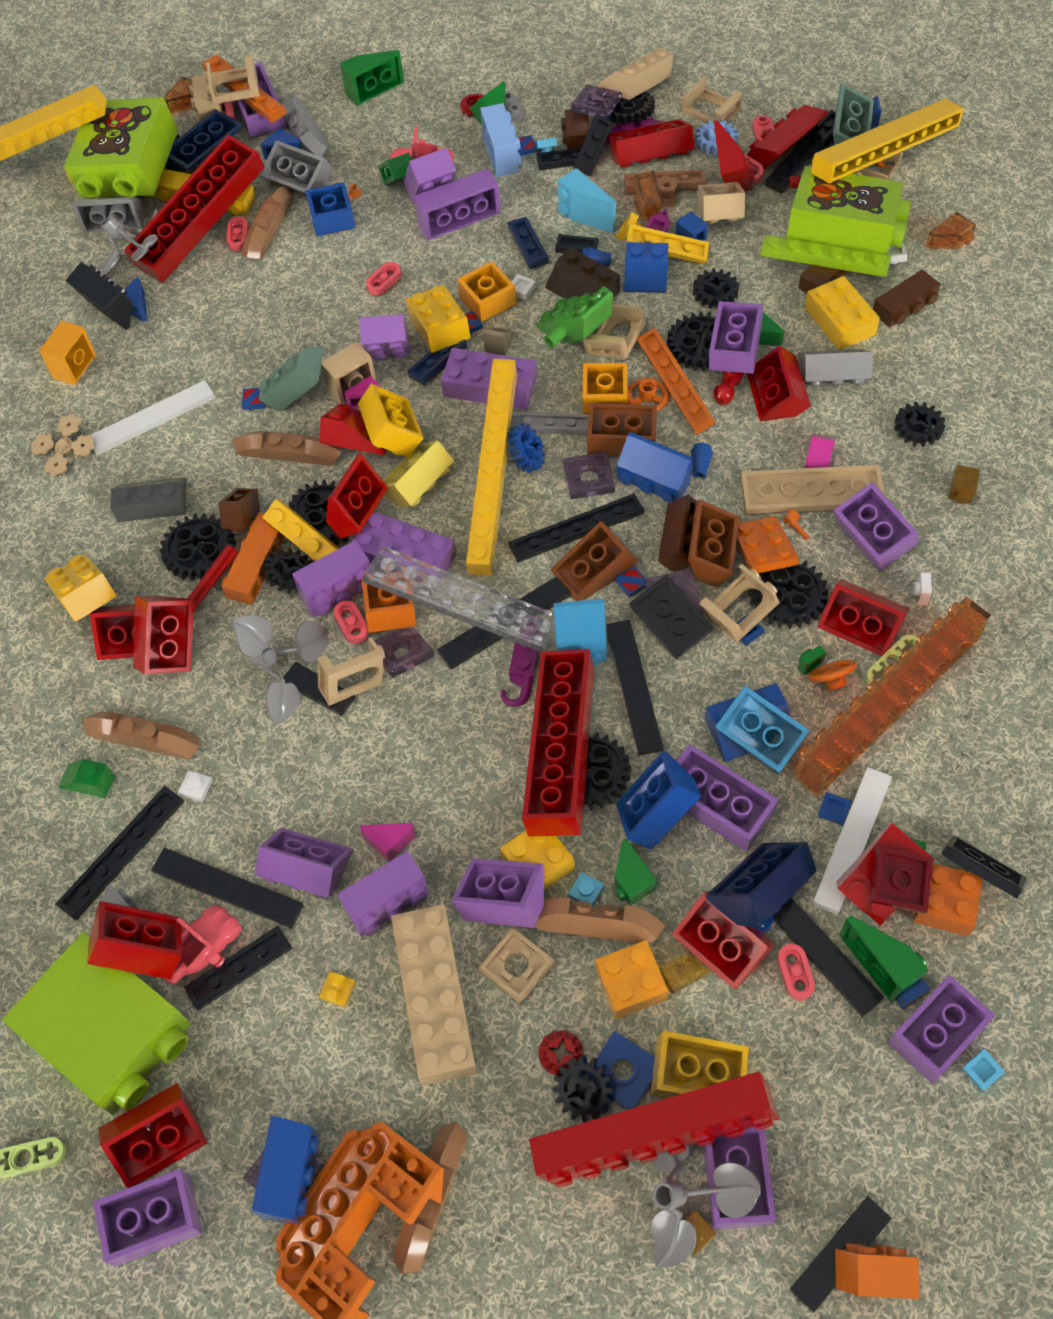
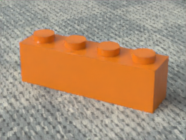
M258 512L255 520L251 522L249 533L242 540L240 551L237 557L233 559L228 575L223 578L222 589L227 599L253 605L265 580L266 573H263L266 557H270L272 551L278 553L285 538L281 532L262 518L265 513Z

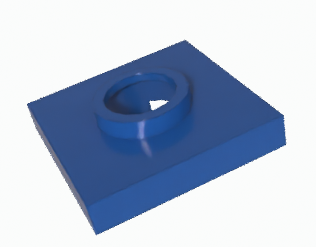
M614 1031L597 1057V1066L601 1067L606 1064L607 1068L604 1073L608 1075L613 1074V1066L616 1061L624 1059L632 1063L634 1072L630 1079L620 1080L614 1076L609 1081L610 1085H615L617 1088L610 1095L615 1098L616 1103L629 1110L636 1108L652 1082L655 1057Z

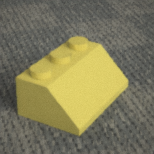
M438 440L420 444L410 458L405 457L382 480L388 487L383 496L402 508L416 506L421 501L422 494L434 488L436 485L435 481L450 471L449 466L454 462L453 458Z

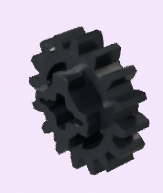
M714 268L711 273L705 270L704 276L698 274L697 280H694L693 285L695 300H701V306L708 304V309H711L712 306L718 308L719 301L734 302L735 298H738L739 283L736 282V276L731 277V272L724 274L723 269L716 272Z
M914 402V405L911 407L907 403L905 408H900L898 414H896L894 430L899 431L898 437H905V443L913 441V446L921 443L922 447H925L926 442L933 445L935 439L940 440L945 429V418L940 417L941 411H934V405L929 408L926 402L922 406Z
M279 548L278 554L272 551L271 556L266 557L263 573H266L265 580H271V587L278 585V591L280 592L285 588L289 594H291L292 589L299 593L292 573L314 561H308V555L301 556L300 550L294 553L291 548H288L287 552Z
M583 1055L579 1058V1061L573 1057L568 1061V1065L563 1064L559 1068L561 1073L554 1076V1080L559 1084L553 1087L552 1090L560 1094L555 1102H563L565 1105L562 1109L563 1114L570 1110L572 1112V1120L581 1115L582 1121L587 1122L590 1119V1115L595 1120L601 1117L600 1112L605 1114L609 1111L610 1108L607 1104L611 1105L615 1101V1098L610 1093H613L617 1088L615 1085L609 1084V1081L614 1076L613 1074L606 1075L604 1073L607 1068L606 1064L598 1067L597 1058L594 1057L588 1062L586 1055ZM568 1079H570V1082H571V1085H570V1088H569V1089H568ZM580 1086H581V1087L593 1086V1087L590 1088L588 1091H587V1090H584V1091L580 1090V1091H578V1092L576 1091V1090H578V1089L580 1088ZM601 1088L602 1094H601V1099H600V1101H599V1103H598V1100H599L598 1091H599V1089Z

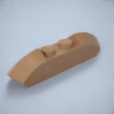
M286 186L278 188L265 199L246 234L241 256L255 259L263 258L294 200V195Z
M254 431L233 439L237 454L247 457L332 466L342 453L340 447L319 443L320 438L312 436Z
M97 712L82 719L86 735L105 741L185 760L190 759L199 747L198 736L167 724L115 712Z
M566 897L544 900V907L535 925L542 931L634 943L647 940L648 944L657 939L666 927L654 915L634 906L625 905V909L612 904L599 906L592 905L587 901L571 902V898Z
M457 1121L441 1126L428 1154L430 1159L444 1169L441 1204L429 1198L412 1225L405 1221L403 1223L392 1260L402 1274L421 1271L468 1140V1134Z

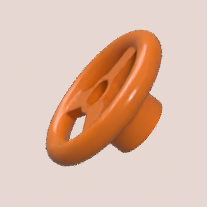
M642 378L629 385L627 403L639 405L644 401H653L658 403V412L667 405L670 395L667 387L661 381L654 378ZM639 386V396L633 399L632 393ZM657 387L662 391L663 397L656 395Z
M840 660L822 665L808 674V680L815 683L825 682L828 690L843 687L847 684L845 675L853 672L857 667V663L854 660Z

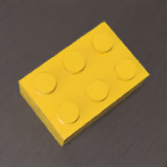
M845 276L807 291L806 311L838 350L876 335L880 317Z
M445 285L435 286L430 290L405 298L409 318L431 353L458 344L462 340L471 339L467 317Z
M371 383L358 402L371 443L377 448L390 450L395 455H403L410 458L424 437L409 399Z
M85 553L72 557L68 564L61 568L52 569L47 574L48 576L44 577V580L74 622L117 597L103 573Z
M663 1030L657 1037L650 1095L670 1098L745 1076L747 1074L749 1047Z

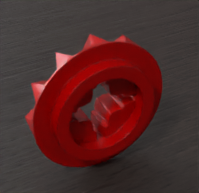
M470 94L464 97L460 102L462 114L466 113L468 117L474 115L470 107L484 95Z
M553 1030L550 1034L544 1036L539 1046L538 1055L542 1067L548 1073L557 1075L561 1073L559 1068L563 1064L568 1065V1061L573 1057L579 1061V1058L584 1055L583 1045L575 1034L567 1030ZM562 1041H564L565 1051L569 1052V1054L563 1055L562 1059H560V1064H558L557 1054L551 1050L559 1049Z

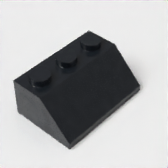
M80 262L65 281L85 300L123 329L127 330L130 328L132 301L126 296L128 292L118 284L113 286L114 282L105 274L101 277V272L93 265L88 267L83 262Z

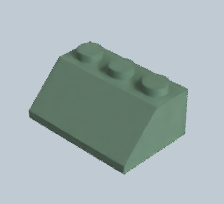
M844 84L839 86L833 131L835 145L871 130L874 100Z
M317 346L298 352L294 357L288 358L279 369H275L271 376L263 379L259 385V401L278 411H283L319 382L323 347Z

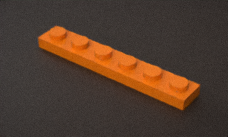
M217 54L202 63L203 70L207 71L206 62H209L212 73L235 69ZM248 79L222 83L231 92L250 89ZM259 88V97L241 99L271 124L287 114L285 107L261 88Z
M654 327L639 336L637 341L695 434L697 435L716 424L656 328Z

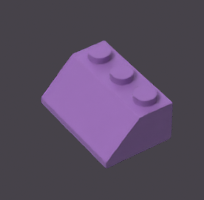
M281 827L259 846L255 875L263 877L269 882L286 884L292 889L312 892L318 897H329L338 888L353 848Z
M472 858L452 902L463 921L534 928L544 907V866L542 863Z

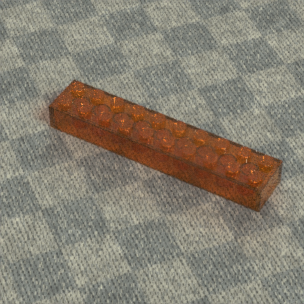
M968 597L964 598L960 603L955 602L947 611L948 615L944 619L939 617L932 625V630L928 634L922 633L916 640V645L912 649L907 648L900 655V661L896 665L891 663L884 670L883 677L879 681L874 679L866 688L867 692L862 697L858 695L852 700L849 705L850 709L845 713L841 711L832 721L833 725L828 730L823 728L815 737L816 741L811 746L807 744L800 750L797 755L799 760L794 766L796 768L794 778L818 797L980 639L991 616L990 613Z

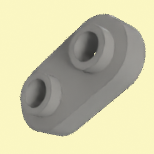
M505 92V110L510 112L512 122L520 121L524 117L523 106L513 93Z

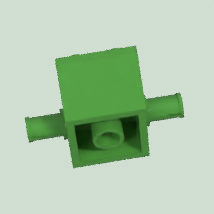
M603 286L591 295L586 293L581 297L575 295L569 299L562 298L554 304L556 307L543 313L540 316L541 320L535 324L537 328L548 334L544 337L546 345L554 348L559 342L562 344L583 341L612 315L613 293Z

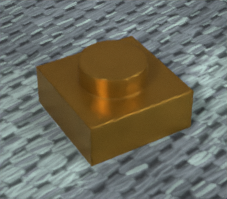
M697 1210L685 1219L690 1221L696 1230V1245L692 1252L693 1256L717 1235Z

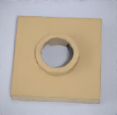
M512 927L478 967V971L521 1005L555 964V959ZM513 956H521L528 961L529 966L520 977H514V975L509 974L505 970L507 960Z

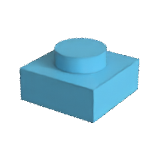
M556 138L534 141L536 149H540L541 153L552 151V147L557 146Z
M581 872L570 889L568 897L577 902L587 901L594 905L605 884Z
M982 1049L961 1067L980 1091H985L1005 1073L986 1049Z

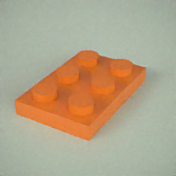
M776 516L739 523L736 544L749 569L753 568L757 573L799 565V557Z

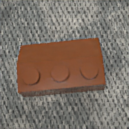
M590 403L587 455L620 456L629 432L656 442L657 405Z
M700 499L696 501L688 561L697 580L718 588L733 575L739 516Z

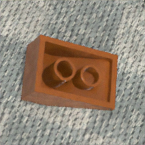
M600 521L550 570L568 589L576 601H582L614 582L616 577L631 569L639 559L610 527Z

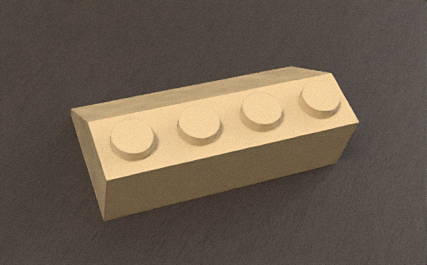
M656 48L654 51L645 54V56L612 73L600 82L597 88L630 100L671 76L674 54L667 52L664 48Z

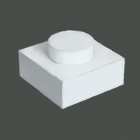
M904 242L901 248L889 247L887 255L891 256V264L907 261V251Z
M519 274L512 281L515 285L516 297L525 301L536 287L535 280Z
M921 573L918 582L913 584V596H917V605H928L932 595L931 573Z
M188 770L178 794L182 797L203 802L213 779Z

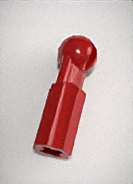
M723 371L722 384L717 385L713 390L714 401L719 405L730 403L734 398L733 388L740 384L744 373Z

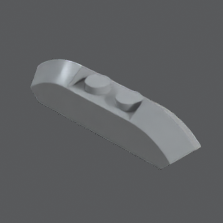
M297 96L285 99L282 102V106L285 107L287 113L285 119L295 137L300 139L303 150L325 157L330 145L303 101Z

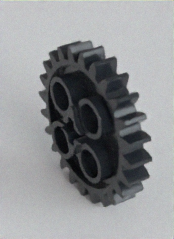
M601 92V95H596V98L593 99L592 106L594 116L598 114L611 122H615L616 125L619 123H623V125L630 123L633 125L634 121L641 123V119L647 120V117L652 116L655 109L654 96H650V92H643L630 100L609 92Z
M700 311L699 316H696L691 312L690 318L683 315L682 321L676 319V325H671V330L668 331L667 346L674 358H678V364L685 362V368L692 365L693 371L697 367H701L702 371H705V367H709V350L716 315L711 317V312H708L706 316H703L702 311ZM704 328H707V329H706V334H705V337H704L703 343H702L701 353H700V354H697V353H698V349H699V344L701 343V339H702L703 329H704Z
M326 480L322 481V485L314 481L313 487L305 484V491L298 489V495H292V502H289V507L327 539L339 545L340 538L326 522L328 498L336 487L335 481L333 480L330 485H327ZM348 536L341 539L347 542Z
M195 513L191 520L184 516L185 522L181 523L177 520V527L169 526L171 533L163 534L166 540L160 541L162 546L159 549L162 555L161 559L167 570L172 571L174 576L180 575L182 580L189 576L191 581L198 576L201 580L227 545L232 547L237 545L234 533L230 529H221L220 518L216 520L214 514L209 519L206 513H203L201 518H198Z
M805 561L799 565L758 573L764 583L770 582L778 591L776 595L779 604L764 617L770 618V625L774 621H778V628H781L783 623H787L789 629H791L792 623H796L798 628H801L802 621L810 625L812 618L817 620L819 613H823L827 604L829 589L825 588L827 581L821 580L822 572L815 574L816 566L807 568L808 561ZM749 589L750 605H755L756 608L762 602L763 595L757 589Z
M596 732L593 738L589 735L583 807L588 805L590 811L593 810L594 804H598L603 809V801H607L612 805V796L620 798L621 793L619 789L627 790L626 782L630 781V773L628 772H631V766L629 764V756L625 754L624 747H618L616 739L610 742L609 735H605L603 739H600L599 732ZM599 757H606L604 760H597ZM601 779L608 780L605 783H598Z

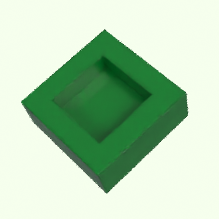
M820 645L813 650L807 649L800 656L799 671L806 675L824 662L826 651Z

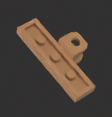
M704 169L624 174L625 193L655 192L656 203L659 207L675 206L676 190L697 189V185L706 184Z

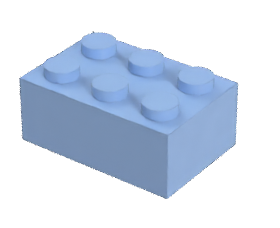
M503 103L480 108L483 140L496 177L519 173V165L522 164L520 153H518V149H521L519 137H515L514 124H510V112L505 110Z

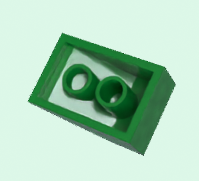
M399 50L357 55L340 63L345 94L357 106L404 83Z
M853 916L846 919L839 937L891 1004L903 992L921 981L929 971L924 958L918 952H914L910 946Z

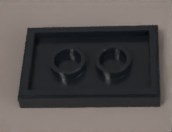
M667 574L629 603L632 610L675 659L686 653L714 630L713 626Z
M955 835L952 836L941 853L1016 899L1023 890L1026 881L1024 875Z

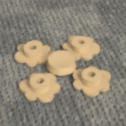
M74 414L60 418V425L57 430L64 437L60 438L56 443L52 440V435H45L44 433L38 434L36 440L31 443L34 455H46L54 447L57 454L54 457L48 458V464L44 467V471L53 477L57 476L58 473L63 474L66 472V465L69 461L64 456L71 454L73 451L75 456L81 455L86 457L95 448L92 435H80L75 441L68 437L79 430L78 426L82 422Z

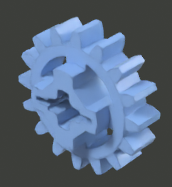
M708 120V124L702 123L701 127H697V132L695 133L696 147H700L701 152L706 150L707 155L712 152L717 156L718 150L714 123ZM725 120L720 122L737 143V128H733L732 123L727 125Z

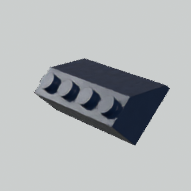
M216 109L174 141L165 164L166 170L183 173L190 172L206 159L228 134L233 137L243 128V124Z
M762 843L706 895L707 901L738 926H751V928L764 926L767 920L774 913L778 912L781 906L788 899L792 898L795 892L817 872L808 843Z

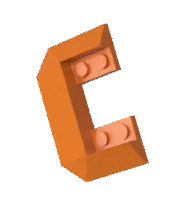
M384 1122L372 1124L371 1128L362 1131L356 1129L346 1132L306 1192L305 1197L308 1198V1206L305 1216L300 1219V1224L286 1223L276 1237V1250L280 1252V1268L276 1269V1282L314 1319H366L369 1317L370 1314L361 1307V1304L376 1281L352 1261L348 1255L382 1203L410 1225L414 1223L429 1198L441 1204L444 1169Z

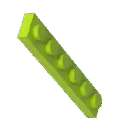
M765 235L760 256L881 277H887L891 256L769 235Z

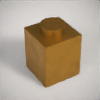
M957 464L952 476L948 499H952L960 504L972 503L977 490L980 469Z

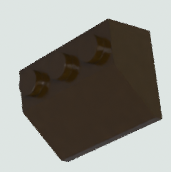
M570 247L558 258L545 288L562 298L569 299L575 295L581 297L586 293H589V295L594 294L601 287L605 286L613 293L614 298L620 292V274Z

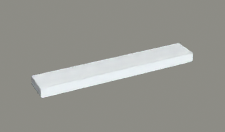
M205 380L91 434L94 437L93 443L95 444L93 450L96 455L110 450L215 399L214 393Z
M867 767L812 903L813 905L836 915L839 914L845 895L837 889V880L863 853L892 776Z

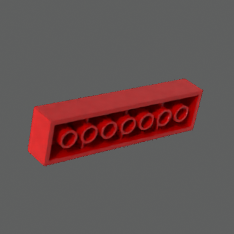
M228 134L134 238L136 242L142 244L149 235L155 234L158 239L153 246L149 247L148 252L139 260L133 261L131 256L138 247L131 242L125 248L124 252L131 263L160 283H163L265 168L259 153Z
M590 649L541 651L522 813V821L528 837L581 835L594 680V664Z
M758 1071L529 1139L536 1176L547 1181V1183L555 1184L556 1187H564L572 1184V1179L581 1176L584 1179L596 1178L601 1175L600 1171L611 1168L612 1171H620L628 1168L629 1163L640 1160V1163L651 1162L658 1159V1154L668 1152L669 1155L679 1154L686 1151V1146L696 1143L699 1147L715 1143L714 1138L724 1135L727 1138H735L743 1135L745 1129L755 1127L756 1130L766 1129L774 1125L773 1121L780 1119L770 1085L761 1072Z

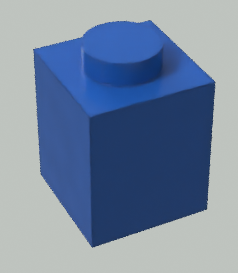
M689 212L676 221V235L702 241L707 239L708 224L694 213Z

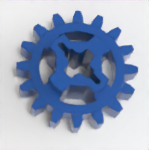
M521 423L511 427V431L507 433L510 437L507 439V442L510 444L508 451L512 455V460L516 459V466H521L522 471H527L528 473L541 469L542 464L545 463L542 457L546 456L542 451L544 445L541 437L536 436V430H531L530 424Z

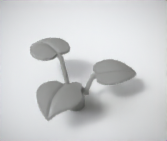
M154 210L152 218L158 213L157 210ZM112 214L109 215L102 222L101 227L108 233L107 238L111 241L115 251L98 268L101 272L100 276L107 274L119 260L120 250L114 240L115 238L120 240L124 236L138 247L131 256V260L137 261L148 252L149 247L154 245L158 237L155 234L149 235L142 244H139L126 233V230L136 236L139 232L124 225Z
M256 615L236 617L231 620V624L241 652L248 656V660L253 666H261V671H266L279 680V682L273 681L268 685L265 697L272 722L275 725L281 724L296 710L300 702V695L293 683H285V679L271 670L269 666L275 663L277 654L300 651L303 661H317V658L321 657L326 649L328 632L319 623L306 621L300 624L296 630L295 641L298 645L297 647L273 650L267 645V642L272 637V629L266 619Z
M691 1145L686 1146V1151L679 1154L669 1155L668 1152L658 1154V1159L654 1160L653 1163L661 1172L670 1173L667 1178H663L662 1183H659L653 1191L654 1202L659 1208L665 1209L657 1213L651 1223V1233L655 1241V1266L657 1268L677 1265L687 1259L695 1248V1227L690 1221L682 1219L683 1213L676 1207L683 1206L688 1196L717 1193L716 1203L722 1213L731 1218L743 1217L753 1209L761 1193L760 1183L754 1173L741 1164L724 1163L718 1166L713 1173L716 1187L687 1190L681 1182L672 1180L682 1169L680 1162L688 1159Z

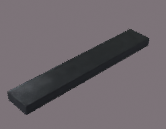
M830 110L829 114L766 178L765 186L782 193L789 186L790 176H798L804 170V167L813 160L815 153L820 152L833 138L835 111Z
M635 493L512 540L508 542V545L517 563L583 538L600 521L611 527L644 514V508Z
M556 576L438 648V654L452 670L551 609L553 603H560L570 597V592Z
M630 620L606 624L638 756L662 752L663 744Z
M164 785L55 905L76 921L103 892L106 886L113 881L184 803V800Z
M163 848L151 870L156 875L290 929L293 928L304 906L302 902L166 848Z
M792 898L788 899L781 906V909L773 914V920L795 944L803 948L810 961L862 1017L884 999L879 991Z

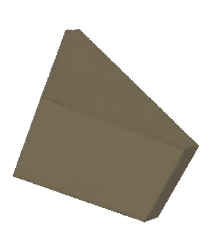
M497 327L484 328L485 352L505 356L516 332Z

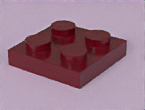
M884 846L876 847L870 902L920 914L928 913L933 858Z

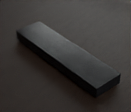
M276 926L227 958L220 967H213L184 986V989L195 1008L199 1011L293 948L279 926Z
M867 1196L789 1290L814 1313L836 1287L835 1249H846V1243L870 1246L892 1218Z

